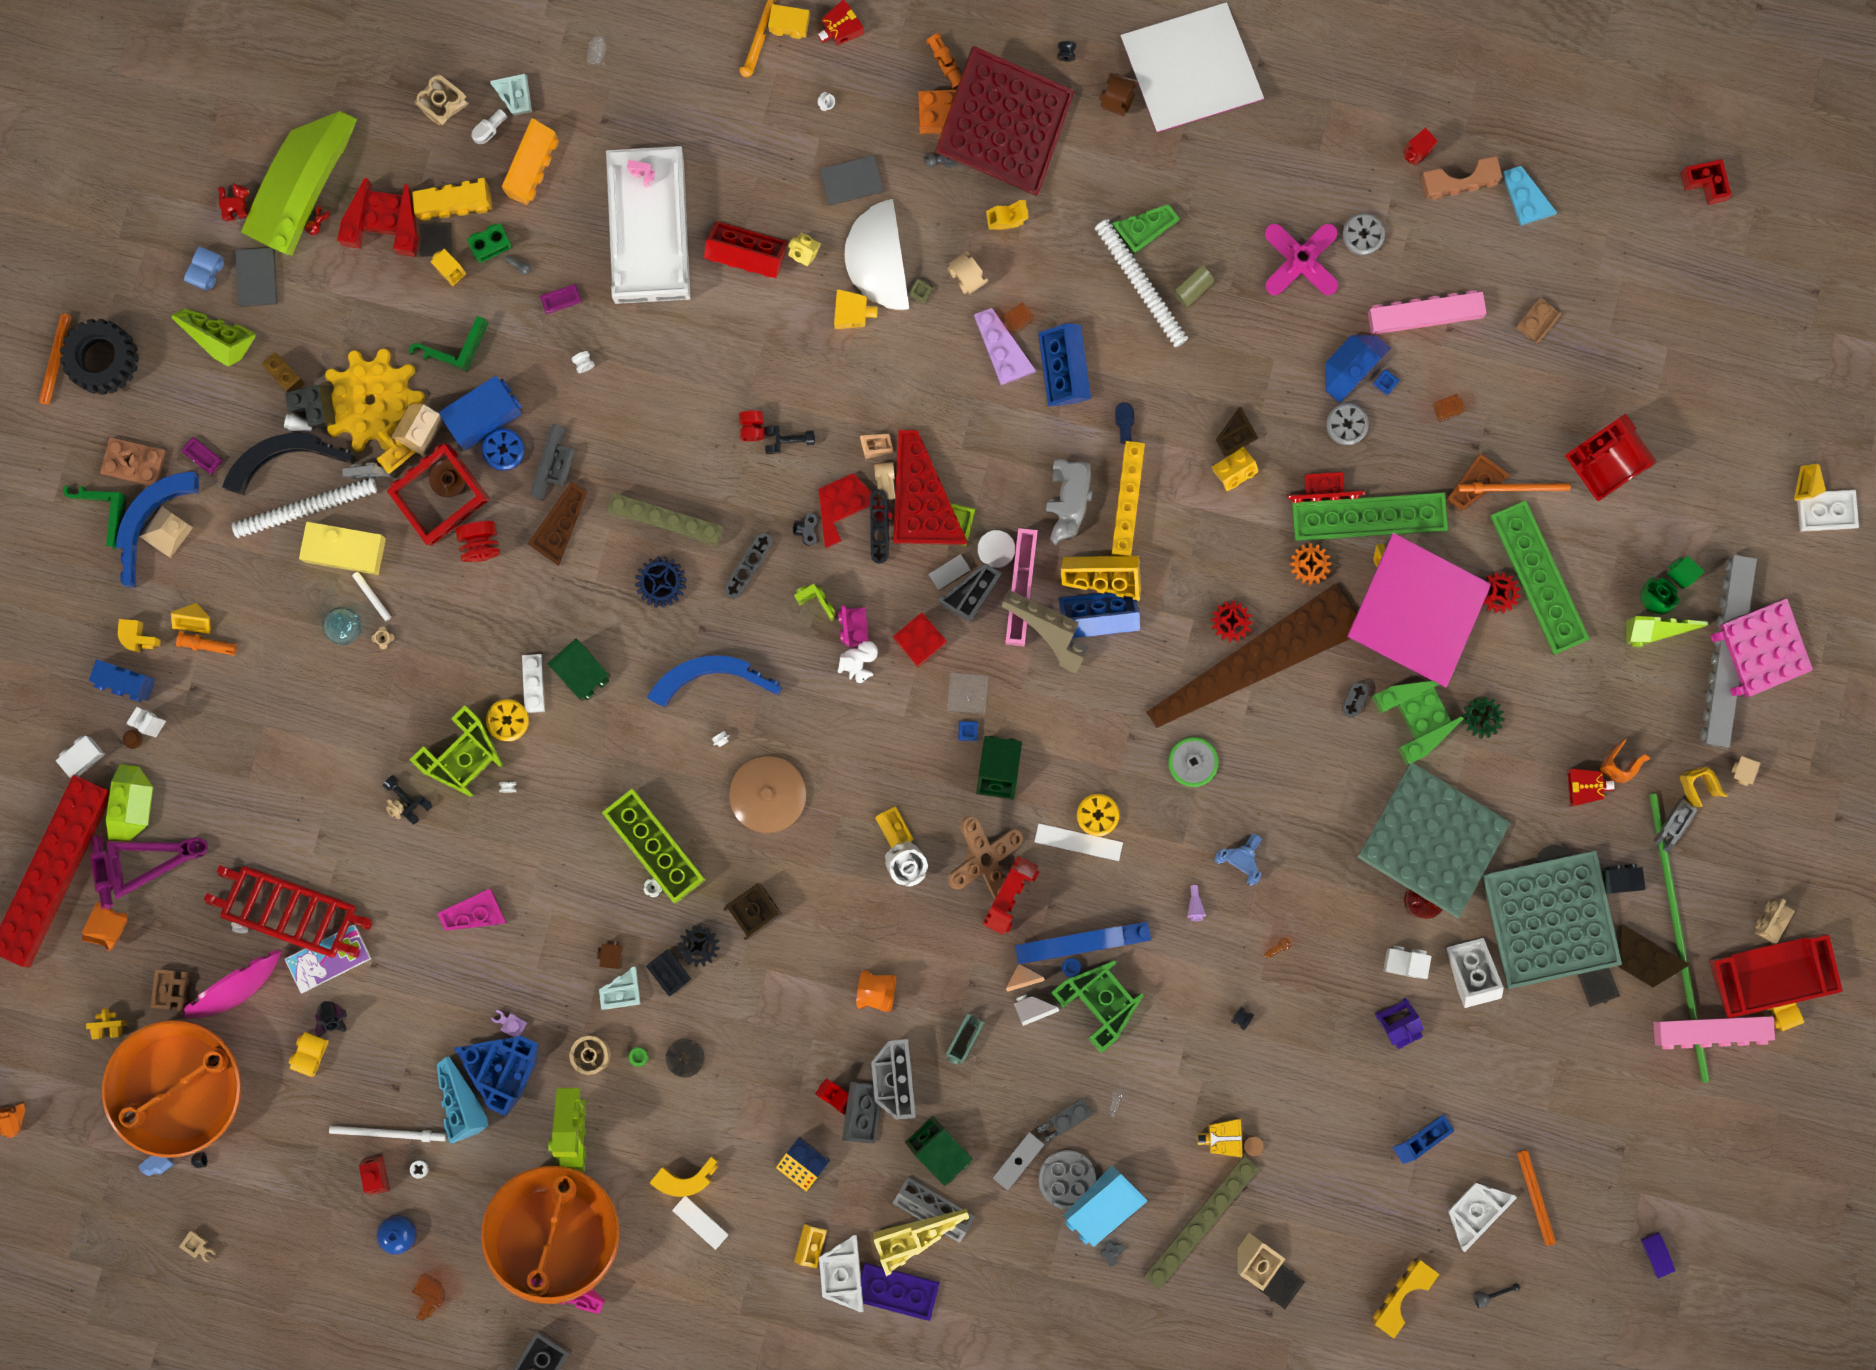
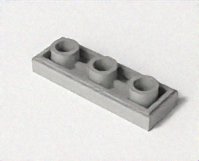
M1029 1132L994 1175L993 1179L1006 1190H1009L1044 1144ZM1018 1157L1022 1159V1163L1019 1165L1015 1163V1159Z

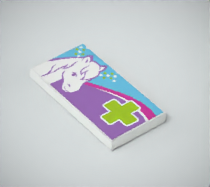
M355 924L348 927L342 943L359 947L360 954L358 958L340 951L337 952L334 958L306 948L285 958L301 994L372 959ZM337 933L323 939L320 946L331 949Z

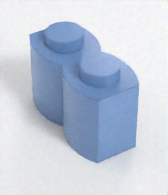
M199 246L185 274L184 281L208 292L216 283L215 275L223 268V257Z

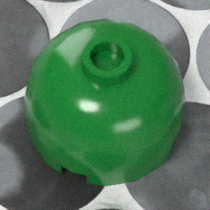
M1654 576L1644 583L1640 591V601L1647 611L1657 615H1664L1672 611L1679 604L1681 598L1680 596L1678 598L1676 594L1678 589L1670 581L1662 577L1659 580L1654 579L1656 577Z

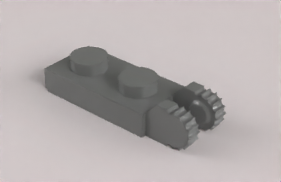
M1680 798L1661 827V831L1656 835L1654 843L1660 844L1668 835L1670 838L1663 846V850L1668 852L1676 841L1680 839L1698 809L1684 798Z
M1081 1098L1051 1117L1048 1122L1038 1127L1037 1130L1043 1132L1053 1124L1056 1131L1045 1136L1044 1141L1047 1143L1092 1116V1113Z

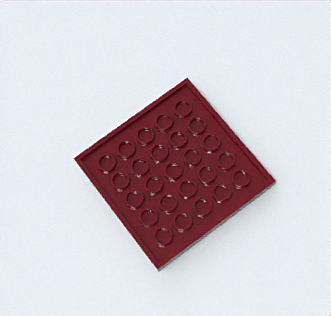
M973 46L935 152L1037 196L1039 195L1075 91Z

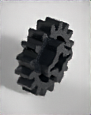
M700 925L699 930L692 926L691 932L686 929L687 935L680 936L683 942L678 943V945L682 946V949L678 952L684 953L682 960L689 959L688 965L695 962V967H698L699 963L705 967L706 961L713 963L712 956L718 957L715 950H720V947L716 946V943H719L720 940L714 939L716 936L715 932L710 934L711 928L708 927L704 931L703 925ZM696 933H703V934H705V935H707V936L704 937V938H702V939H700V938H697V936H695V934H696ZM688 939H689L690 942H691V945H690V949H688V951H687L686 944H687V941H688ZM696 942H704L702 945V951L694 950L696 947ZM711 942V943H712V949H711V952H710V954H709V952L707 951V948H708V944ZM700 954L703 959H694L692 956Z

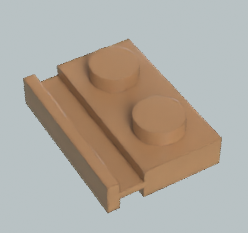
M1540 297L1516 328L1538 344L1562 313L1556 311L1554 307Z

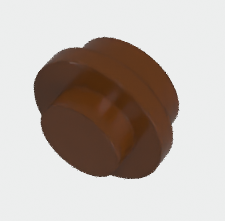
M128 730L123 735V743L127 748L136 749L142 743V735L137 730Z

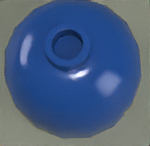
M390 1216L379 1225L376 1234L377 1242L386 1253L393 1255L403 1254L415 1244L417 1237L416 1227L406 1216Z

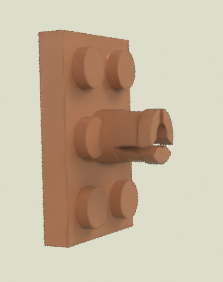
M110 437L100 474L150 486L159 481L167 451Z

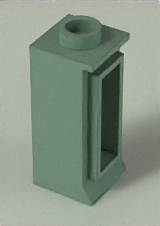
M967 1013L946 1052V1055L949 1056L948 1061L956 1065L959 1062L963 1064L985 1022ZM967 1023L976 1027L961 1055L953 1050Z

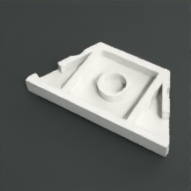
M1474 1183L1448 1210L1461 1249L1466 1252L1517 1197Z
M853 1235L845 1242L819 1257L822 1297L858 1312H864L857 1235Z

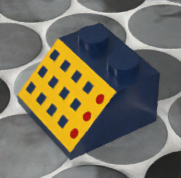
M799 1136L776 1168L807 1192L830 1160Z

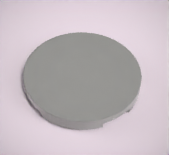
M1062 1150L1050 1155L1043 1162L1038 1175L1039 1188L1044 1198L1053 1206L1067 1210L1097 1181L1096 1171L1090 1160L1083 1154L1073 1150Z

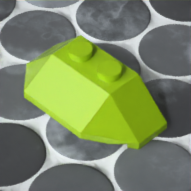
M120 764L111 781L106 815L108 839L110 841H131L149 824L154 787L140 766Z

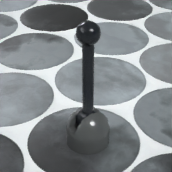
M1515 1283L1510 1288L1489 1295L1485 1292L1474 1293L1475 1304L1478 1309L1488 1305L1490 1298L1513 1290L1519 1291L1520 1285Z

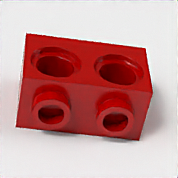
M1425 127L1408 142L1403 151L1404 158L1408 163H1413L1414 166L1418 165L1432 153L1438 140Z

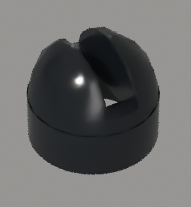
M199 1152L194 1154L191 1158L192 1166L195 1168L206 1167L208 1164L206 1153Z

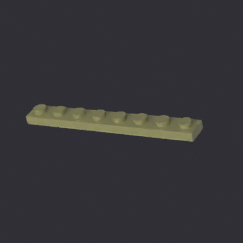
M1243 1156L1144 1277L1156 1288L1160 1289L1258 1172L1259 1168Z

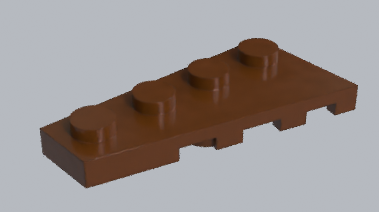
M571 482L527 543L558 566L587 492Z

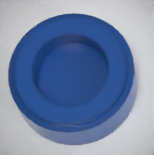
M1068 958L1062 964V972L1067 977H1075L1081 972V964L1075 958Z

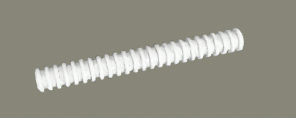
M1109 219L1101 221L1096 225L1095 231H1098V235L1102 236L1101 239L1105 241L1104 244L1109 246L1108 250H1111V254L1115 255L1114 259L1118 260V265H1121V269L1125 270L1124 274H1127V278L1131 279L1130 283L1134 284L1135 289H1138L1137 293L1141 294V299L1144 298V303L1148 304L1147 308H1150V312L1154 313L1153 317L1157 318V323H1160V327L1164 328L1163 331L1167 333L1166 336L1171 338L1170 342L1174 343V347H1179L1187 341L1188 336H1185V332L1181 331L1182 327L1178 326V321H1175V317L1171 316V311L1168 312L1169 308L1164 306L1165 302H1162V298L1158 297L1159 293L1155 292V287H1152V283L1148 282L1149 278L1145 277L1146 274L1141 272L1142 268H1139V264L1135 263L1136 259L1132 258V253H1129V249L1125 248L1126 244H1123V240L1119 239L1120 235L1116 234L1115 229H1112L1113 225L1109 224Z
M369 477V480L363 479V482L357 481V484L352 483L351 486L348 484L345 488L342 486L339 490L336 488L335 491L330 490L329 493L324 492L323 495L318 494L317 497L312 496L311 499L308 497L305 501L302 499L300 502L296 501L295 504L290 503L289 506L278 507V510L272 509V512L267 511L266 514L261 513L260 516L257 514L254 518L251 516L249 519L244 518V521L238 520V523H232L234 535L239 539L242 535L245 537L247 534L251 535L252 532L257 533L258 530L269 529V526L275 527V524L286 523L287 520L291 522L292 519L303 518V515L309 516V513L314 514L315 511L320 512L321 509L324 511L327 507L330 509L332 506L336 507L337 504L342 505L343 502L354 501V498L360 499V496L365 497L366 494L370 496L372 492L376 494L377 486L374 479Z

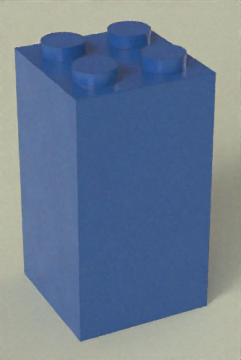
M494 376L438 413L457 443L466 451L485 439L492 431L502 428L522 415L519 410L522 406L514 394H509L512 391L503 378L499 380L497 376Z

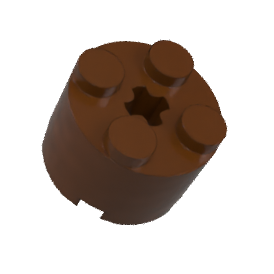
M1110 73L1107 79L1108 87L1102 91L1100 101H1102L1101 107L1104 110L1124 117L1133 102L1135 94H1133L1132 90L1133 88L1137 89V80L1118 73Z

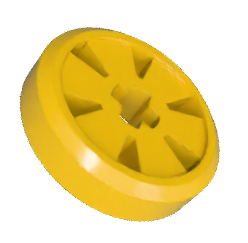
M503 699L494 703L488 710L486 725L493 737L504 742H511L525 734L529 726V715L525 707L519 702ZM505 716H507L508 718L510 716L512 717V723L510 725L507 723L505 725L503 724V722L505 721L503 718Z
M1092 794L1080 803L1077 809V821L1081 829L1087 834L1097 837L1104 836L1113 831L1117 826L1119 809L1114 800L1107 795ZM1096 810H1100V813H1103V817H1100L1099 821L1095 820L1096 817L1092 815L1096 813Z

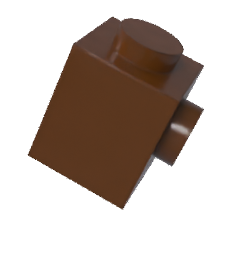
M607 940V944H602V947L598 948L597 959H600L599 967L621 969L624 946L619 945V941Z

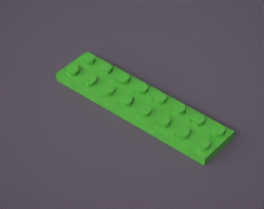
M1445 493L1292 503L1295 541L1392 535V533L1402 535L1448 531Z
M1526 500L1491 515L1492 523L1552 654L1556 655L1590 640Z

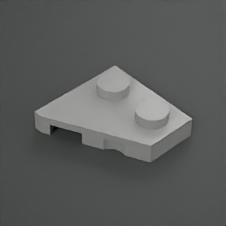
M366 463V466L354 464L350 465V468L342 469V476L352 479H369V477L379 479V476L396 478V471L393 470L388 474L383 467L377 466V463Z

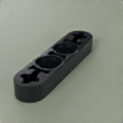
M876 489L870 495L871 559L878 564L884 563L889 558V496L884 489ZM879 492L881 496H884V499L880 501V506L884 505V508L874 509V506H878V500L875 499V496ZM878 511L882 512L885 516L882 522H878L875 519V513ZM880 530L885 534L883 541L876 540V531ZM875 544H885V547H881V553L885 554L881 560L875 555L879 552V546L875 547Z

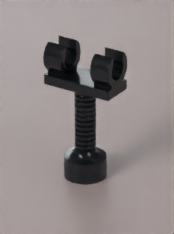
M779 426L764 427L765 436L776 435V445L765 446L766 454H781L782 443L804 441L807 446L815 445L814 430H808L803 435L780 436Z
M392 775L382 786L387 791L393 790L406 802L409 807L402 814L412 824H415L419 819L412 811L419 804L426 811L433 805L423 795H420L413 801L398 786L399 780Z

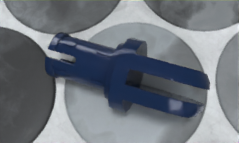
M1122 402L1115 409L1116 426L1120 428V443L1125 444L1126 441L1132 442L1131 427L1135 422L1133 407L1127 402Z

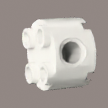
M906 841L895 845L885 855L887 870L897 884L913 886L924 879L928 864L925 856L916 845Z

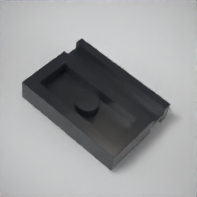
M669 949L646 965V968L669 997L692 980Z

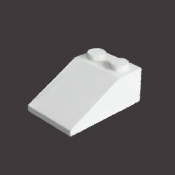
M1484 938L1446 948L1457 990L1464 1008L1502 998L1504 987Z

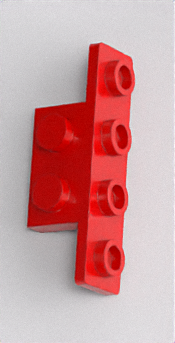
M1342 471L1304 474L1305 493L1286 494V498L1291 500L1292 503L1303 502V499H1310L1313 502L1322 501V498L1329 497V500H1341V496H1348V499H1359L1360 495H1365V491L1363 489L1344 490V475Z

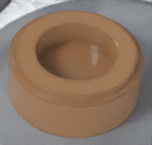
M1248 1137L1244 1142V1150L1250 1156H1258L1264 1149L1263 1142L1258 1137Z

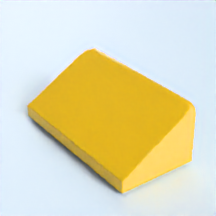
M896 806L875 817L891 848L897 844L914 840Z
M804 1224L794 1262L799 1265L817 1268L827 1230Z

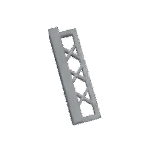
M909 1177L906 1178L892 1203L920 1220L944 1215L945 1213L940 1209L941 1206L947 1207L950 1213L963 1210ZM909 1185L915 1189L916 1193L911 1194L905 1188ZM923 1197H930L933 1203L928 1204L924 1201ZM968 1213L969 1219H967L966 1225L960 1222L952 1231L949 1230L944 1234L960 1243L975 1216Z

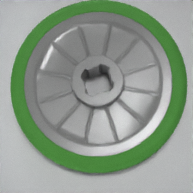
M1188 737L1177 742L1171 749L1168 758L1169 770L1172 776L1179 783L1188 787H1199L1207 784L1215 776L1219 764L1218 755L1214 747L1208 741L1198 737ZM1196 758L1195 760L1198 764L1191 766L1189 760Z

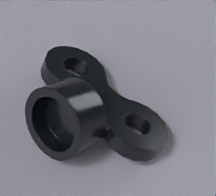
M808 513L804 516L803 521H794L793 535L803 536L802 541L806 546H812L817 541L813 531L814 526L818 522L817 516L814 513ZM809 517L813 519L812 523L808 521ZM808 536L812 538L811 542L807 540Z

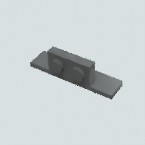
M552 424L549 431L548 440L531 487L530 496L541 501L544 500L549 483L559 486L565 485L575 454V450L572 448L561 446L566 429L557 424Z

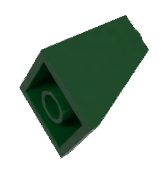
M577 638L547 663L582 702L590 700L595 695L594 691L599 687L603 688L610 682V674Z
M984 736L976 794L1014 800L1022 741L1013 738L1003 739L997 736Z
M931 1116L905 1141L915 1157L944 1186L951 1183L961 1170L966 1169L973 1160L968 1152L934 1116Z

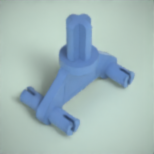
M1253 833L1245 846L1218 851L1214 862H1217V864L1225 861L1229 862L1248 875L1247 884L1250 886L1257 884L1260 881L1261 872L1258 871L1254 858L1256 854L1254 852L1262 839L1259 835Z

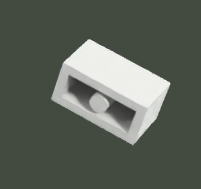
M81 736L74 741L75 745L70 749L63 750L56 760L70 778L73 775L81 776L106 755L89 736Z

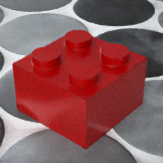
M922 612L893 636V640L917 668L947 644L946 639Z

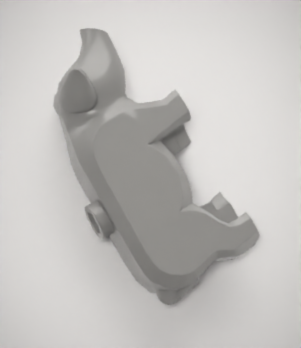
M1065 459L1054 460L1053 470L1055 471L1053 472L1052 482L1063 483L1060 490V498L1049 499L1046 507V512H1053L1059 516V520L1055 524L1050 538L1055 546L1061 540L1072 539L1077 535L1086 513L1087 502L1092 500L1093 490H1090L1091 471L1090 463L1068 462Z

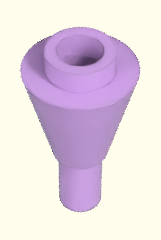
M1191 885V898L1187 918H1191V921H1202L1203 917H1206V913L1199 897L1198 885Z

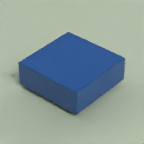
M1384 369L1372 385L1388 396L1400 380Z
M959 721L958 741H978V722Z

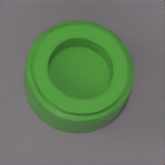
M636 1047L630 1051L628 1058L633 1066L640 1067L647 1063L649 1055L644 1048Z

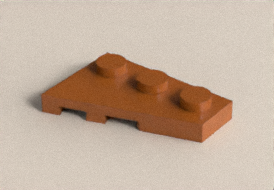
M1480 453L1446 500L1462 511L1487 492L1480 494L1458 492V484H1472L1473 482L1500 484L1511 475Z

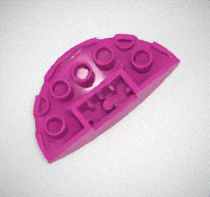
M280 949L269 952L267 958L266 956H260L247 964L249 968L242 967L216 982L198 996L199 1001H193L184 1008L185 1012L181 1013L182 1018L198 1019L221 1014L243 1003L271 975L282 953Z

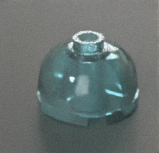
M337 607L326 613L322 622V629L329 641L345 646L353 643L360 635L362 623L355 611L346 607Z

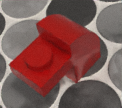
M826 1078L820 1084L815 1095L846 1116L849 1092Z

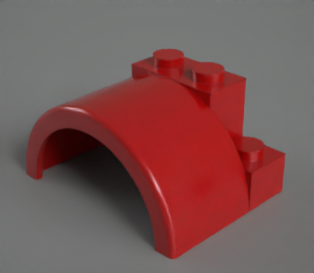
M1626 413L1565 455L1596 501L1602 500L1657 462L1635 431L1637 428Z

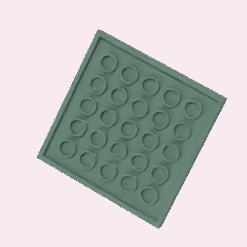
M1411 763L1405 770L1357 857L1454 917L1459 918L1511 822L1414 763Z
M1595 850L1482 875L1507 989L1622 965L1598 856Z

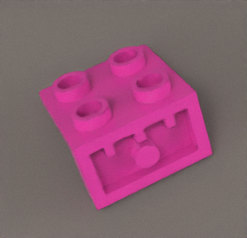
M842 605V610L838 611L840 625L843 624V630H840L842 643H845L846 648L858 647L863 641L868 642L866 608L846 609V606Z

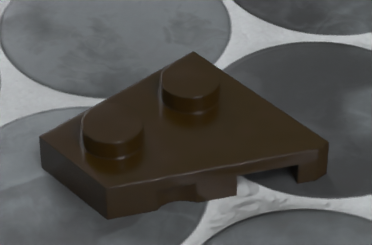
M1241 406L1236 410L1215 440L1224 457L1258 440V436Z

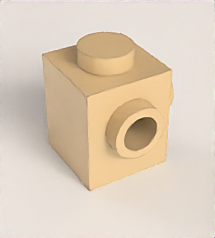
M1742 755L1740 761L1735 762L1732 773H1735L1734 778L1738 779L1737 783L1745 786L1753 785L1761 761Z

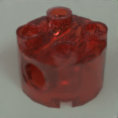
M1407 888L1405 891L1404 906L1408 914L1414 918L1430 919L1442 912L1443 909Z

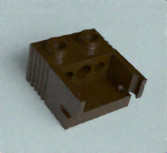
M756 883L755 886L746 890V892L739 895L723 908L724 911H730L747 937H744V940H748L766 927L767 924L783 915L761 883Z

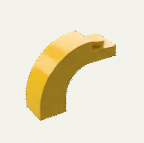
M712 1156L702 1169L690 1178L677 1177L667 1168L662 1167L650 1184L670 1196L685 1197L696 1194L712 1182L707 1177V1174L711 1176L716 1171L718 1160Z

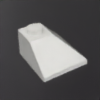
M1027 994L1016 998L1017 1002L1014 1003L1023 1026L1059 1011L1058 1007L1035 997H1028Z

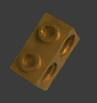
M273 352L261 363L286 392L298 390L305 384L276 352Z

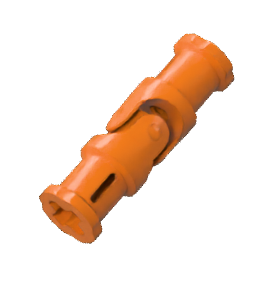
M940 33L934 34L926 40V43L932 48L934 57L939 62L945 77L949 78L952 89L957 90L962 76L959 71L960 67L954 57L950 55L949 48L944 45L941 39L942 35Z

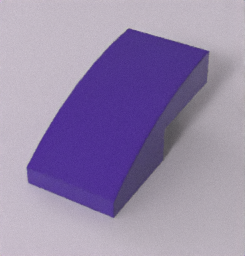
M1659 1232L1641 1239L1646 1256L1649 1258L1654 1274L1658 1279L1676 1271Z

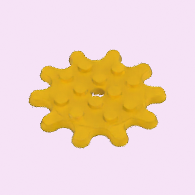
M386 348L380 349L377 352L376 358L370 362L365 361L359 351L352 350L348 354L349 368L345 372H339L333 368L325 372V379L333 385L331 397L336 421L335 425L327 427V433L331 437H337L344 432L350 433L352 436L351 448L356 453L362 452L367 442L372 439L377 440L381 448L387 451L389 447L378 435V432L392 421L398 426L410 404H422L425 401V394L422 391H414L408 387V380L415 374L414 366L405 364L401 368H393L390 365L391 353ZM368 396H375L373 404H366L365 400Z

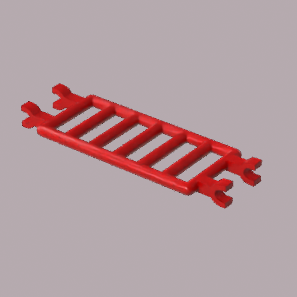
M219 865L216 871L219 873L218 876L235 881L227 900L206 893L204 901H206L207 905L221 908L220 917L222 919L334 958L338 951L358 958L360 954L359 947L342 943L350 923L370 930L373 923L369 918L355 915V905L247 866H242L238 873ZM246 875L257 878L241 915L237 916L229 913ZM264 881L275 884L259 922L256 923L248 920ZM282 888L289 889L293 893L277 929L265 926ZM300 894L311 897L295 935L292 936L284 933ZM319 900L329 904L313 942L303 940L302 936ZM336 907L347 910V913L331 949L320 946V943Z

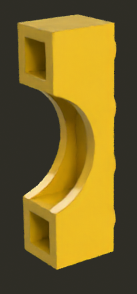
M1418 1258L1416 1261L1412 1260L1406 1269L1408 1270L1406 1275L1398 1279L1395 1284L1397 1288L1393 1293L1390 1292L1384 1299L1385 1305L1382 1309L1378 1308L1372 1317L1374 1319L1372 1323L1393 1339L1405 1324L1400 1310L1401 1302L1405 1295L1415 1289L1429 1290L1440 1275Z

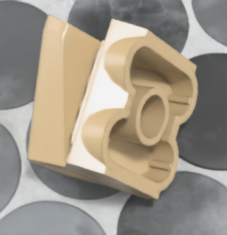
M437 74L430 79L429 85L424 91L418 93L414 104L434 123L443 125L447 119L465 108L469 102L465 100L466 96L462 91L443 76Z

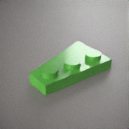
M1168 204L1147 211V213L1132 216L1120 222H1114L1112 225L1131 251L1136 254L1179 222L1180 218Z

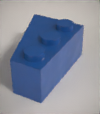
M96 660L89 682L94 683L93 687L105 691L107 687L112 689L111 693L123 697L125 693L130 695L129 699L141 702L142 699L148 701L155 679Z

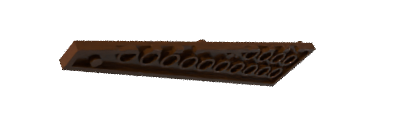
M1334 584L1148 710L1146 714L1155 727L1159 728L1348 641L1351 638L1347 636L1357 614L1337 585Z

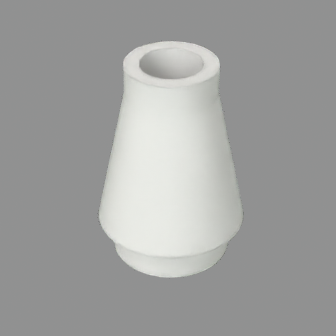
M287 413L284 428L288 429V431L312 432L313 427L308 426L307 419L295 413Z

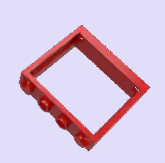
M448 444L438 445L434 449V453L423 457L419 461L420 464L418 466L408 469L404 473L405 476L402 479L393 481L390 484L391 487L387 490L421 539L429 546L436 544L491 500L453 447ZM446 455L476 496L428 534L398 492Z

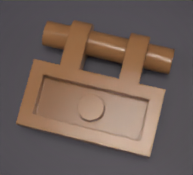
M155 969L150 1008L172 1010V1004L176 1002L178 1003L177 1010L184 1011L185 1005L188 1003V997L186 996L187 988L190 986V980H188L189 972H181V979H175L176 971ZM175 985H180L179 997L173 996Z

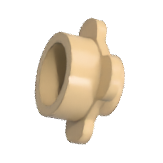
M380 627L371 639L379 645L380 649L384 650L391 641H394L395 636L387 632L385 627Z
M388 799L387 812L399 820L401 818L400 814L404 812L403 805L397 799L393 801Z

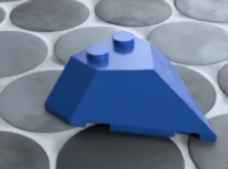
M516 1036L456 1047L454 1049L463 1061V1065L477 1090L483 1096L487 1107L506 1116L521 1098L535 1067L539 1044L523 1036Z

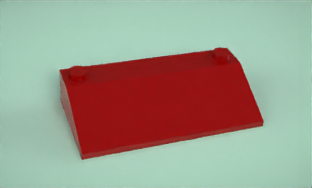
M1825 933L1709 959L1713 979L1727 1018L1843 992L1830 936Z

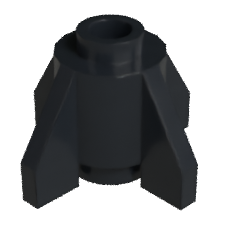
M331 1001L322 1002L318 1006L315 1015L317 1037H321L326 1031H333L335 1029L342 1032L347 1031L343 1021L347 1017L345 1009Z

